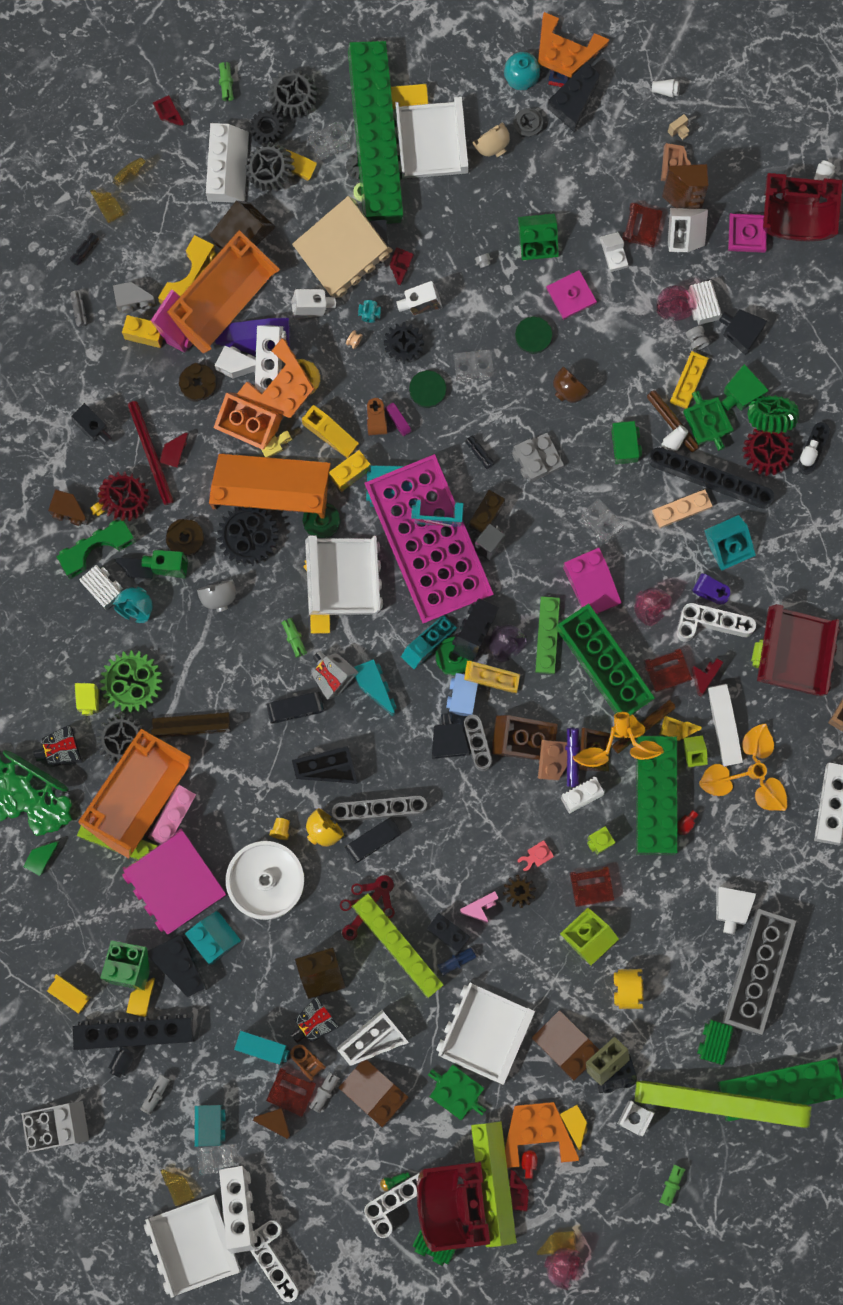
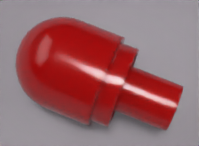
M694 810L688 816H682L677 822V833L680 835L688 834L694 827V820L698 816Z
M532 1150L525 1151L522 1155L521 1166L525 1170V1179H533V1170H536L538 1156Z

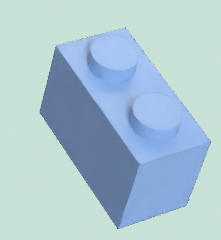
M456 673L455 678H451L450 689L453 690L452 697L448 696L446 708H450L449 713L467 717L473 715L478 684L464 680V674Z

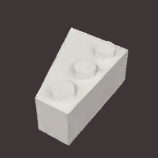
M381 1010L340 1044L337 1050L351 1066L409 1042L384 1011Z

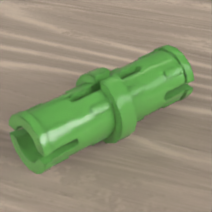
M224 62L219 64V85L222 89V100L227 101L226 98L228 97V101H232L234 96L230 63L226 62V66H224Z
M293 618L287 619L288 623L284 620L281 624L288 636V643H291L295 657H301V654L304 656L307 654V651L301 641V633H298Z
M673 1165L668 1181H665L664 1185L666 1187L659 1201L660 1203L672 1206L671 1204L676 1191L680 1189L679 1184L686 1169Z

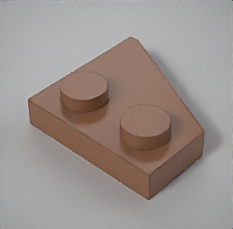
M668 143L664 145L661 181L666 180L669 166L691 165L687 159L684 146Z
M542 740L538 772L539 779H560L567 767V750H565L567 742Z

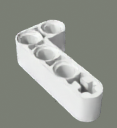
M689 603L684 606L681 612L677 637L683 642L690 641L695 634L697 626L741 637H749L755 631L756 622L751 617ZM691 609L695 612V616L688 617L685 611ZM704 615H712L714 621H706ZM723 619H730L732 626H725ZM737 621H739V623H738L739 626H738V628L736 629L735 626H736V624H737ZM745 623L748 624V627H749L748 631L745 630V627H744V624H745ZM688 628L691 634L685 636L682 634L681 629Z
M419 1173L370 1201L365 1206V1216L378 1237L386 1238L392 1232L393 1226L387 1213L417 1196V1186L412 1180L416 1179L418 1181ZM407 1184L412 1185L414 1188V1192L410 1196H406L402 1191L403 1186ZM391 1194L396 1197L397 1202L395 1205L389 1206L386 1204L385 1198L387 1195ZM376 1205L379 1208V1214L371 1216L368 1213V1207ZM380 1223L388 1224L389 1231L386 1234H381L378 1231Z
M270 1220L255 1230L256 1235L261 1238V1244L255 1247V1250L250 1251L280 1297L286 1302H292L297 1298L299 1288L270 1245V1242L282 1232L281 1223L277 1220ZM269 1224H275L278 1227L277 1234L271 1235L268 1233L267 1227ZM265 1252L272 1255V1262L269 1264L262 1261V1254ZM279 1269L283 1272L284 1277L282 1280L274 1279V1270ZM286 1279L289 1281L286 1283V1286L289 1289H294L293 1297L285 1295L287 1290L284 1285L281 1288L279 1287Z

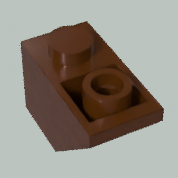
M55 489L48 510L53 515L52 518L63 521V519L70 520V523L76 526H81V524L87 525L88 521L75 496Z

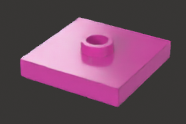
M730 213L728 251L765 253L767 233L763 230L764 215Z
M580 270L546 286L563 320L597 303Z

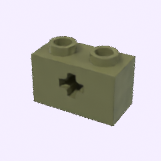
M615 1037L612 1038L586 1062L587 1073L598 1084L603 1085L629 1061V1050Z

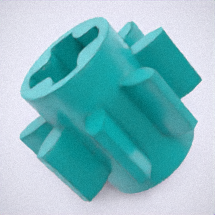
M365 300L363 305L359 304L358 316H362L361 320L364 322L373 323L376 318L380 319L381 307H377L378 303L375 301Z

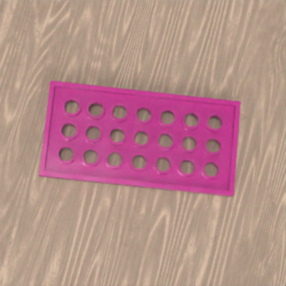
M435 454L364 483L423 624L475 603L478 598L485 599L494 595L463 520L460 527L439 525L420 527L414 524L415 519H411L412 508L409 506L411 499L421 500V516H434V511L441 509L444 511V517L453 518L455 501ZM422 474L430 477L428 484L420 483L419 477ZM405 481L412 484V489L408 492L404 491L401 487ZM392 489L395 492V496L388 499L384 496V491ZM435 492L437 500L434 502L428 501L426 498L427 493ZM394 506H399L402 509L400 516H394L391 513V509ZM407 524L410 528L409 532L406 534L400 533L398 530L399 525ZM443 527L451 528V536L444 537L441 534V529ZM426 534L434 536L432 544L424 542L423 537ZM414 541L417 545L416 550L408 551L406 543ZM451 544H456L459 547V552L455 555L451 554L448 550ZM434 551H438L442 555V559L438 562H434L431 559V554ZM415 559H422L424 567L416 569L413 566ZM458 562L466 564L467 569L464 572L457 571L456 564ZM446 569L449 572V577L447 579L439 578V570ZM424 576L430 577L432 581L428 587L423 586L420 582ZM466 579H470L474 583V587L470 590L465 589L463 586V582ZM452 586L456 589L454 597L446 595L445 590L447 587ZM436 594L439 597L438 603H429L428 596Z

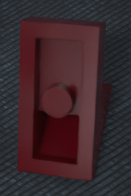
M718 658L715 662H709L705 669L708 672L707 674L695 666L692 667L697 694L700 697L723 664V661Z

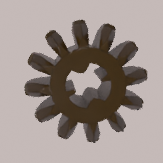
M516 875V882H514L510 877L508 880L511 885L504 884V887L510 890L503 892L505 896L510 895L506 902L508 903L513 899L512 907H515L516 903L519 902V907L523 908V901L529 906L531 903L527 897L535 899V896L529 893L536 891V888H529L533 881L531 880L526 884L527 876H524L523 880L520 881V876ZM522 887V891H525V894L517 896L514 889Z

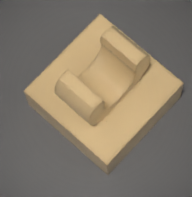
M685 114L669 124L668 133L672 137L678 134L683 140L688 136L689 129L687 124L689 119Z

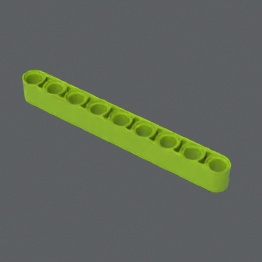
M636 1081L634 1099L635 1102L803 1128L810 1127L812 1108L803 1104L649 1081Z

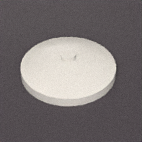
M271 841L255 842L242 848L231 860L226 873V888L232 903L242 913L259 920H271L285 915L298 903L304 889V872L298 858L287 847Z

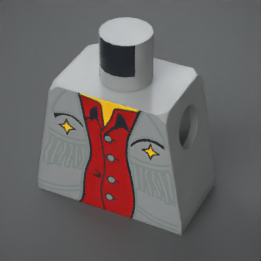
M319 651L313 656V660L318 666L312 672V676L327 700L339 696L359 673L337 653L325 656L322 651Z

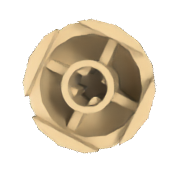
M502 122L499 126L497 125L480 136L481 138L472 143L480 154L488 157L493 155L499 157L506 152L504 148L509 144L510 136Z

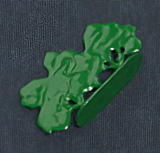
M4 750V756L11 760V763L4 764L0 757V821L5 820L6 817L11 819L17 818L22 811L27 812L29 827L36 836L45 835L47 832L53 833L58 831L61 825H68L72 821L69 814L72 806L71 799L67 796L55 797L52 787L64 792L69 791V788L22 757ZM17 764L29 772L28 775H16L15 765ZM5 767L8 768V770L6 771V773H3L2 770H3ZM33 775L46 782L44 789L36 790L31 787L30 780ZM43 792V795L38 796V793ZM46 792H48V797L51 796L50 805L45 803ZM54 799L57 800V804H56V805H55L54 802H53Z

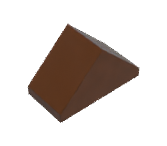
M283 1108L256 1116L253 1119L254 1122L286 1139H289L291 1136Z

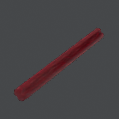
M137 401L129 402L128 407L164 505H170L173 503V498Z

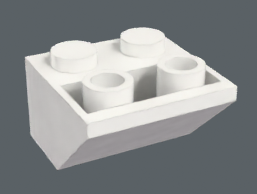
M670 208L669 252H690L705 246L708 209Z

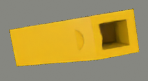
M312 405L302 418L303 426L346 458L350 456L359 444L315 405Z

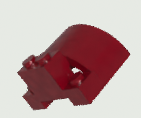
M767 174L763 230L766 233L777 238L793 241H822L831 239L838 234L843 180L827 178L814 180L786 177V174ZM779 193H781L780 199L776 197ZM820 197L826 198L827 202L819 203Z
M481 1162L422 1169L419 1173L417 1181L418 1216L424 1241L432 1252L490 1244L489 1227L485 1220L481 1186L483 1182ZM459 1177L462 1178L463 1184H457ZM463 1225H469L468 1232L466 1234L463 1230Z

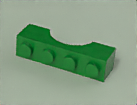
M114 520L104 530L98 529L88 539L83 538L77 541L74 547L70 549L65 548L59 552V555L56 557L69 579L86 571L87 557L95 548L111 546L120 552L136 543L124 521Z

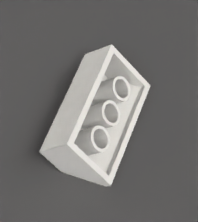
M210 123L206 196L209 202L235 203L236 200L245 201L247 172L245 165H247L246 158H248V131L230 124Z

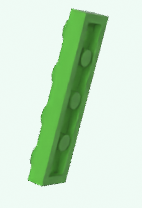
M540 598L535 673L555 674L558 633L556 626L559 618L560 598Z

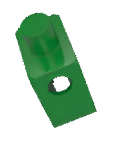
M744 364L726 385L723 392L727 397L721 404L727 411L734 405L742 411L749 407L751 401L761 396L765 397L769 390Z
M154 550L153 556L143 555L142 567H150L156 575L186 579L189 560L183 552Z

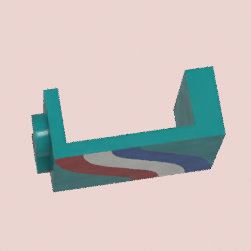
M417 500L416 505H412L411 519H415L414 524L460 527L462 524L463 503H455L453 518L421 516V500Z

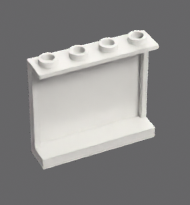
M454 97V102L402 107H399L398 102H395L396 109H393L394 121L397 120L395 136L399 140V144H396L397 155H400L398 166L399 173H402V179L468 173L462 97Z
M308 536L305 544L309 615L377 614L383 607V599L379 593V590L382 588V581L378 575V572L381 570V562L377 556V553L380 551V544L377 542L376 536H373L371 539H317V536Z
M470 982L468 986L464 985L460 994L463 997L461 1004L456 1003L452 1012L455 1018L453 1022H448L444 1031L447 1033L444 1041L440 1040L436 1050L439 1051L438 1056L504 1085L535 1011Z
M216 1194L145 1220L144 1229L147 1236H151L153 1242L150 1244L153 1255L158 1257L159 1263H157L159 1274L164 1275L166 1282L163 1283L166 1294H170L171 1298L241 1272L236 1254H231L227 1250L224 1218Z

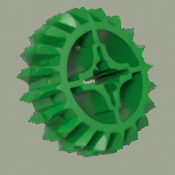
M767 395V397L761 396L751 401L747 415L749 423L752 424V427H756L757 430H763L764 433L776 432L779 434L780 432L786 433L787 430L790 431L793 427H796L799 419V410L795 402L790 401L789 398L785 399L783 396Z

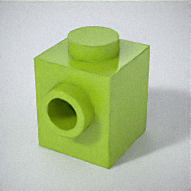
M703 735L684 738V754L688 767L708 765L707 748Z
M606 826L587 838L590 850L592 852L595 851L597 855L615 844Z

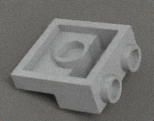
M548 433L532 440L530 438L515 445L513 448L512 456L516 463H520L522 467L520 469L524 479H528L529 483L564 467Z

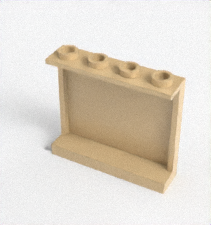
M347 196L292 244L330 296L335 298L344 296L350 286L358 284L363 275L371 273L376 268L375 265L380 261H385L390 256L389 253L393 251L392 248L386 245L358 208V203L355 199Z

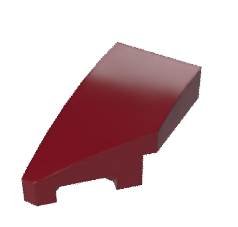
M169 95L153 102L160 120L184 126Z
M396 247L390 262V268L397 284L401 286L414 254Z
M188 432L164 444L159 463L179 467L183 449L186 447Z
M511 1170L509 1186L512 1210L527 1212L528 1187L521 1181L516 1172Z

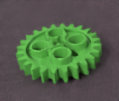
M132 650L129 656L123 651L121 658L117 654L115 655V662L109 659L111 666L104 665L107 672H101L105 679L100 680V683L105 686L100 689L106 692L103 695L105 699L110 698L108 701L110 705L115 702L114 708L116 710L121 706L122 712H125L126 708L129 709L130 713L133 712V708L140 712V706L148 709L146 703L149 702L153 705L152 698H159L156 691H162L158 684L163 683L162 680L158 679V677L162 676V673L156 672L159 669L158 665L152 666L155 662L153 659L147 661L149 657L147 654L141 658L140 651H138L136 656H134ZM128 666L130 668L129 672L125 675L120 674L121 668ZM141 671L148 672V676L145 679H139L138 676ZM118 676L129 681H131L133 678L135 682L141 684H148V686L143 687L135 683H132L130 686L127 681L116 680L115 677ZM117 685H124V690L122 692H115V687ZM141 689L143 691L142 696L138 698L133 697L134 691Z

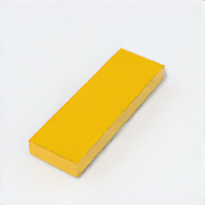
M691 351L670 403L684 409L688 408L693 397L692 393L695 392L708 362V357Z
M467 661L464 680L517 693L520 674Z

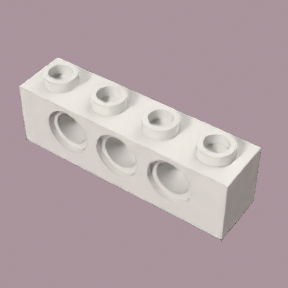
M257 326L255 388L261 393L267 388L266 380L268 378L274 380L282 370V360L271 352L272 350L268 348L267 344L269 340H272L276 346L281 338L286 340V331H283V326ZM269 359L273 360L275 364L272 370L267 367Z
M828 763L825 767L814 841L838 845L840 841H843V765ZM837 780L842 783L841 790L834 788V781ZM832 799L839 802L838 809L831 807L830 802ZM829 818L836 821V828L828 826L827 821Z
M243 1166L219 1170L227 1250L231 1254L255 1250L254 1243H257V1235L252 1227V1223H255V1216L250 1208V1203H253L252 1192L248 1189V1184L251 1183L250 1173ZM241 1186V1190L233 1194L234 1187ZM243 1205V1210L240 1213H235V1208ZM240 1225H245V1230L242 1233H237V1228Z

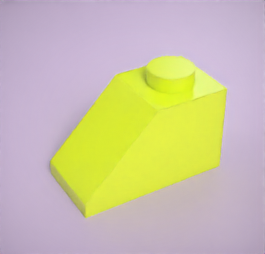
M75 683L77 710L85 716L99 713L100 690L98 687L91 683Z

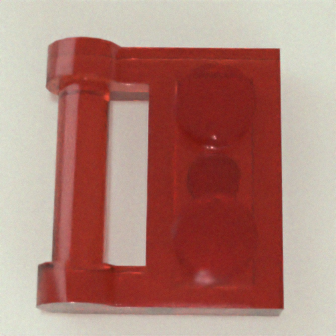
M631 203L626 231L623 232L622 239L627 242L654 248L663 211ZM637 213L643 214L638 236L632 234Z
M680 648L674 650L673 653L652 660H644V665L655 693L692 680ZM676 659L679 664L656 672L653 668Z
M608 866L602 867L599 870L581 873L569 872L575 907L614 901ZM604 877V882L578 886L577 881Z
M280 1068L266 1101L303 1117L317 1083L312 1081L309 1083ZM282 1079L307 1090L305 1096L280 1085Z

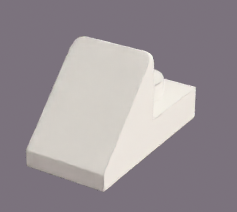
M619 233L600 237L609 271L613 272L628 268V262L623 249L624 241Z

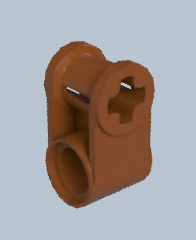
M372 398L367 403L368 436L387 434L384 404L381 399ZM374 405L378 406V411H374Z
M299 1044L291 1049V1058L311 1081L314 1080L313 1077L319 1071L326 1069L323 1063L304 1045ZM296 1048L304 1049V1058L297 1059L294 1056ZM314 1065H317L311 1072L309 1071Z

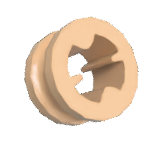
M353 330L346 341V345H351L355 349L363 335H358L357 331Z

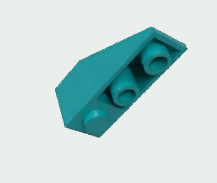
M441 616L406 647L401 658L415 670L457 627L448 618Z
M373 659L355 666L354 668L359 672L355 676L359 688L391 716H395L394 710L397 707L394 699H389L387 692H390L387 682H383L380 675L383 674L380 664H375Z

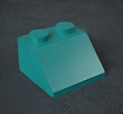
M739 515L704 530L708 545L721 571L756 556L748 525Z
M218 910L198 922L185 933L209 965H213L241 942V939Z
M222 1105L195 1106V1147L222 1146V1142L226 1141V1130L222 1129V1121H226V1110L222 1109Z

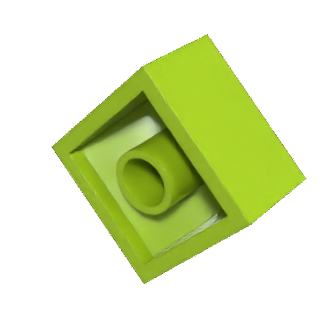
M589 908L582 912L560 933L565 941L590 966L619 940L610 926Z

